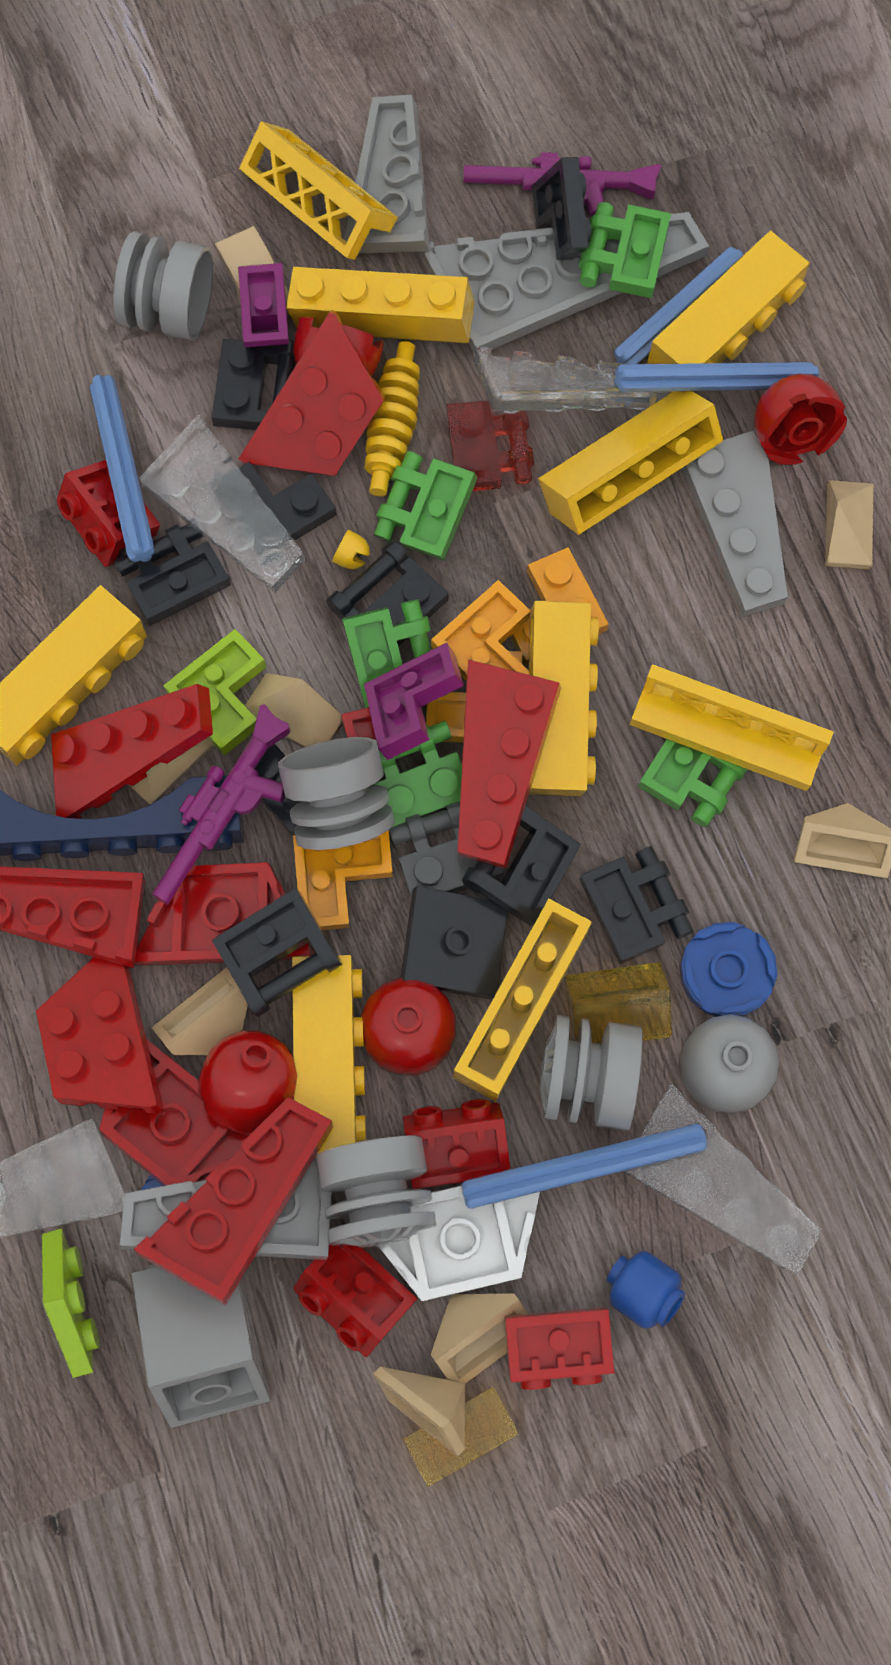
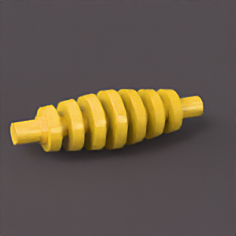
M408 341L399 342L396 357L388 359L384 365L383 375L380 377L378 385L385 396V400L367 426L368 439L366 440L365 450L367 456L365 457L364 467L372 475L369 493L378 497L387 495L389 479H391L395 468L401 466L417 423L420 368L413 362L415 345Z

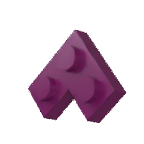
M447 643L364 684L378 750L386 760L430 740L422 706L464 686L455 653Z

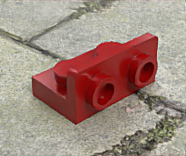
M103 460L65 473L56 502L62 516L72 523L83 538L87 549L97 556L104 567H108L114 564L119 550L126 546L107 462ZM144 503L151 536L155 537L161 524Z
M474 1099L464 1102L460 1108L441 1110L437 1106H426L414 1110L412 1115L402 1117L405 1136L422 1137L427 1165L426 1173L411 1179L412 1189L460 1183L511 1170L504 1116L500 1104L497 1102L491 1103L486 1099Z
M329 1244L327 1260L314 1259L303 1271L293 1287L295 1293L298 1294L301 1304L307 1311L313 1315L321 1316L336 1330L339 1340L347 1348L359 1351L365 1357H368L382 1339L418 1299L362 1247L346 1244Z
M607 1307L504 1316L508 1353V1376L511 1383L520 1382L521 1389H544L551 1387V1379L571 1377L572 1384L591 1385L601 1383L603 1374H615L609 1310Z

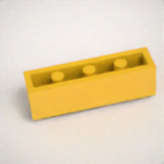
M770 230L652 341L647 364L722 363L727 357L730 360L735 359L743 351L748 343V337L754 331L763 332L773 322L778 313L777 310L785 302L791 305L803 293L807 285L804 282V278L810 262Z
M293 267L286 308L296 328L300 317L314 318L312 327L320 328L328 313L333 310L341 318V324L367 332L374 337L469 343L475 301L468 277Z
M674 391L538 478L550 514L580 535L723 442L715 405L693 391Z
M100 585L0 682V751L16 766L24 759L34 757L43 748L46 742L45 738L58 725L64 726L70 722L78 712L79 704L91 692L97 693L102 690L110 681L111 672L123 660L129 661L133 659L144 645L147 635L141 620L103 586Z
M534 601L531 608L528 671L531 672L530 675L559 682L561 691L529 795L581 797L587 791V784L594 785L596 760L595 756H588V738H595L597 713L596 710H589V692H596L598 667L597 664L590 663V646H597L599 621L598 618L591 617V603Z
M551 899L547 900L456 1065L453 1079L495 1102L497 1101L582 945L592 921Z
M338 955L343 964L342 966L330 973L326 969L293 990V1058L297 1072L294 1100L332 1120L333 1128L318 1153L335 1147L366 1141V1116L356 1115V1096H365L364 1066H355V1047L364 1046L362 1017H354V998H363L362 969H353L351 955ZM309 956L292 957V967Z

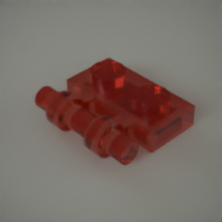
M509 396L505 398V413L493 416L491 400L447 404V420L453 465L475 472L477 480L472 491L500 489L502 482L501 472L513 471L515 483L527 484L532 481L531 467L535 461L533 449L527 443L526 431L530 425L528 413L522 407L521 397ZM509 435L510 449L498 452L496 436Z

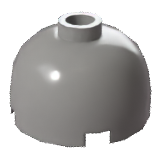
M730 1014L712 1017L695 1027L682 1046L680 1055L682 1071L680 1073L683 1085L691 1097L710 1111L739 1113L748 1111L766 1099L776 1083L780 1061L776 1044L764 1027L750 1018Z

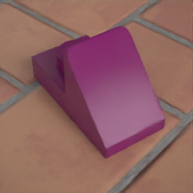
M282 263L238 266L244 347L289 344V326Z

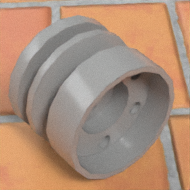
M134 231L129 233L121 249L115 273L113 305L116 322L120 326L128 328L138 325L142 331L149 332L154 329L159 320L161 331L166 336L190 341L196 340L203 329L212 294L214 262L209 246L180 240L175 242L169 253L167 241L164 237L156 235L150 239L143 232Z
M350 737L316 743L298 749L286 755L278 762L285 797L293 801H300L290 809L291 821L297 825L294 828V833L298 846L311 850L342 848L373 839L388 831L395 824L392 808L387 805L390 801L387 788L373 785L384 776L376 740L368 737Z
M557 1015L554 1027L545 1042L539 1091L541 1092L543 1102V1119L556 1121L561 1099L568 1100V1123L576 1124L581 1114L583 1103L587 1102L593 1103L595 1127L628 1131L633 1120L642 1057L641 1026L608 1022L603 1032L601 1043L591 1042L589 1019L581 1018L576 1040L569 1039V1016Z
M396 1136L335 1147L317 1154L316 1159L321 1190L345 1192L346 1195L345 1201L325 1209L326 1219L349 1218L350 1221L349 1224L328 1230L330 1245L346 1244L372 1247L407 1240L411 1236L437 1225L435 1212H411L410 1210L412 1206L432 1200L431 1191L407 1189L406 1181L419 1177L427 1171L422 1137Z

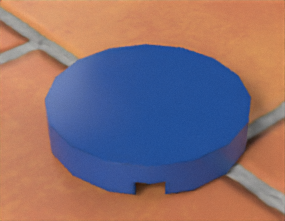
M735 922L714 923L700 930L685 947L679 965L681 985L690 1001L704 1013L715 1017L730 1014L744 1017L758 1010L771 995L778 975L776 957L767 940L759 933H754L751 929L745 928V925Z

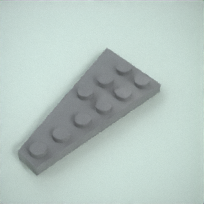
M689 212L671 214L657 277L707 256L709 245ZM553 228L502 233L499 239L474 241L473 237L457 238L456 244L434 246V242L431 241L429 242L430 251L418 252L430 275L468 277L475 301L468 344L476 357L623 293L609 290L612 274L602 273L598 276L595 287L588 288L582 286L579 282L581 254L573 260H556ZM615 239L608 240L604 251L617 253L620 241Z

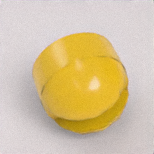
M348 529L332 562L350 570L359 569L365 565V562L356 555L359 553L370 556V547L361 535Z

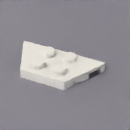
M462 1186L432 1192L431 1201L412 1206L410 1210L411 1212H435L437 1225L423 1230L407 1240L378 1246L421 1301L520 1279L540 1192L472 1209L468 1208L465 1204Z

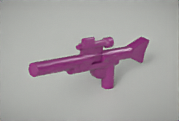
M541 152L540 157L532 158V165L540 166V168L464 165L463 183L523 185V191H532V185L562 157H558V153ZM580 156L578 158L580 172L584 174L586 180V193L583 202L584 205L588 206L590 218L595 215L597 205L604 202L602 195L604 189H627L648 199H654L656 182L661 170L660 164L631 170L630 172L590 170L592 164L590 156Z
M265 704L259 707L253 737L221 787L217 788L214 785L221 781L225 775L224 770L216 765L211 766L206 774V780L195 797L188 794L178 811L183 814L181 824L187 826L192 820L197 821V824L152 893V896L167 905L170 903L203 849L212 850L235 812L241 815L250 814L257 808L263 797L281 803L284 801L285 793L282 783L261 777L255 770L266 750L291 732L289 724L274 716Z

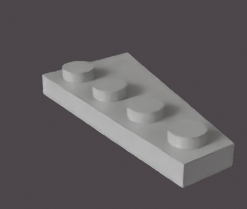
M413 95L372 97L355 183L398 216L390 233L371 228L358 254L430 251L418 108ZM350 215L344 237L346 242L357 223Z
M755 430L724 439L723 442L682 468L742 617L783 605L788 598L769 458L761 446Z
M316 1158L312 1161L255 1256L327 1260L330 1219H326L325 1209L331 1206V1192L321 1190ZM188 1181L125 1193L120 1249L134 1250L146 1236L150 1238L168 1220L167 1216L182 1201L185 1203L207 1181L194 1183Z

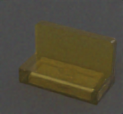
M660 962L565 975L566 992L573 1013L574 1040L577 1038L581 1018L589 1019L591 1042L601 1043L603 1032L608 1022L641 1026L642 1041L667 1038L672 1035L670 987Z

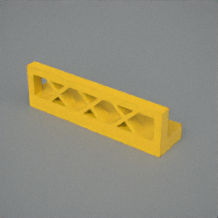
M260 122L239 167L242 172L346 258L356 259L371 228L391 232L398 216L292 131L266 122ZM265 148H268L271 154L272 169L261 172L257 165ZM296 171L299 191L289 195L287 193L285 174ZM323 193L327 214L316 217L314 215L312 196ZM350 215L357 223L346 242L341 236L339 219Z
M653 664L630 725L804 791H808L821 756L829 746L834 731Z

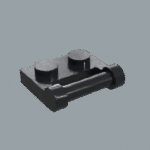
M223 339L212 411L213 426L256 430L268 412V410H260L266 364L278 365L273 395L274 402L296 365L293 353L294 341L289 340V344L244 347L243 340Z
M391 540L381 549L382 555L342 592L335 591L326 599L329 608L341 620L358 615L360 613L354 608V605L395 568L403 576L363 613L387 607L392 624H397L405 621L401 603L419 599L423 616H428L429 619L448 601L449 593L414 562L398 542ZM407 638L401 639V640H397L398 647H399Z
M525 806L519 826L529 833L502 882L500 883L491 877L496 868L495 865L477 861L474 867L467 869L461 881L469 889L485 895L531 926L535 924L547 900L553 897L581 844Z
M296 888L212 939L247 1004L257 1017L271 1010L269 1004L326 969L330 973L343 965L302 894ZM308 942L312 944L316 953L263 986L258 987L253 976Z

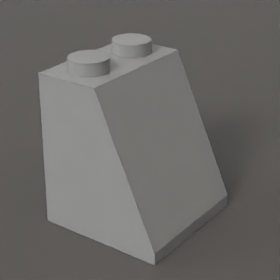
M151 1264L145 1270L132 1273L148 1388L170 1428L271 1401L243 1277L226 1305H223L154 1264Z

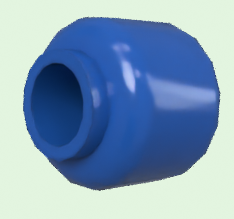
M646 1251L638 1252L630 1260L625 1256L620 1257L607 1277V1282L612 1285L609 1296L611 1306L638 1326L646 1329L652 1328L657 1324L665 1327L677 1313L686 1292L681 1290L682 1278L679 1272Z

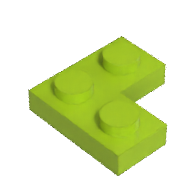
M234 629L163 686L167 694L194 684L209 688L213 735L208 737V739L225 756L254 732L256 724L255 716L234 693L267 668L264 658Z
M61 1228L42 1234L43 1305L71 1375L75 1378L93 1373L92 1350L99 1349L100 1343L94 1319H85L82 1313L85 1311V1300L77 1278L84 1276V1269L77 1246L69 1248Z

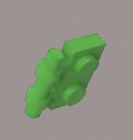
M606 202L599 203L595 215L589 219L591 224L589 247L580 256V284L588 288L595 287L598 276L602 273L612 274L609 290L652 298L671 213L628 204L625 219L612 217L614 207ZM615 239L620 241L617 253L604 251L608 240Z
M407 451L401 466L395 468L391 477L394 484L386 504H380L376 514V518L379 521L373 535L383 541L390 542L395 527L405 528L399 541L403 547L444 561L476 483L477 476L475 472L434 458L425 475L418 472L423 457L414 452ZM410 490H419L420 492L412 511L403 510Z
M419 599L401 603L405 619L401 623L392 624L387 607L342 619L365 708L369 707L364 684L403 665L397 640L409 637L414 659L431 651L427 632L431 631L428 616H423Z
M446 721L429 727L426 724L430 740L389 760H386L379 751L385 778L373 785H380L388 790L390 801L387 805L391 806L395 821L392 827L405 823V818L416 814L423 816L446 807L448 804L460 801L462 763L457 751L439 757L435 744L452 738ZM417 751L421 752L425 763L399 772L395 762L396 759Z
M666 739L639 782L638 787L677 811L687 796H689L699 804L691 819L696 824L707 827L715 814L719 815L722 813L728 803L726 795L736 780H742L748 769ZM708 762L720 770L710 786L698 780Z

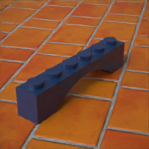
M224 775L221 781L214 786L220 788L228 775ZM207 776L190 777L172 793L147 807L124 815L100 819H72L42 813L17 802L0 790V856L12 855L14 860L35 861L41 859V854L60 853V856L64 858H84L89 856V851L108 850V853L111 855L128 856L136 854L137 848L155 847L156 851L161 853H178L197 824L195 820H192L187 826L181 824L183 814L178 810L188 794L195 797ZM235 812L212 850H227L233 847V843H244L243 815Z

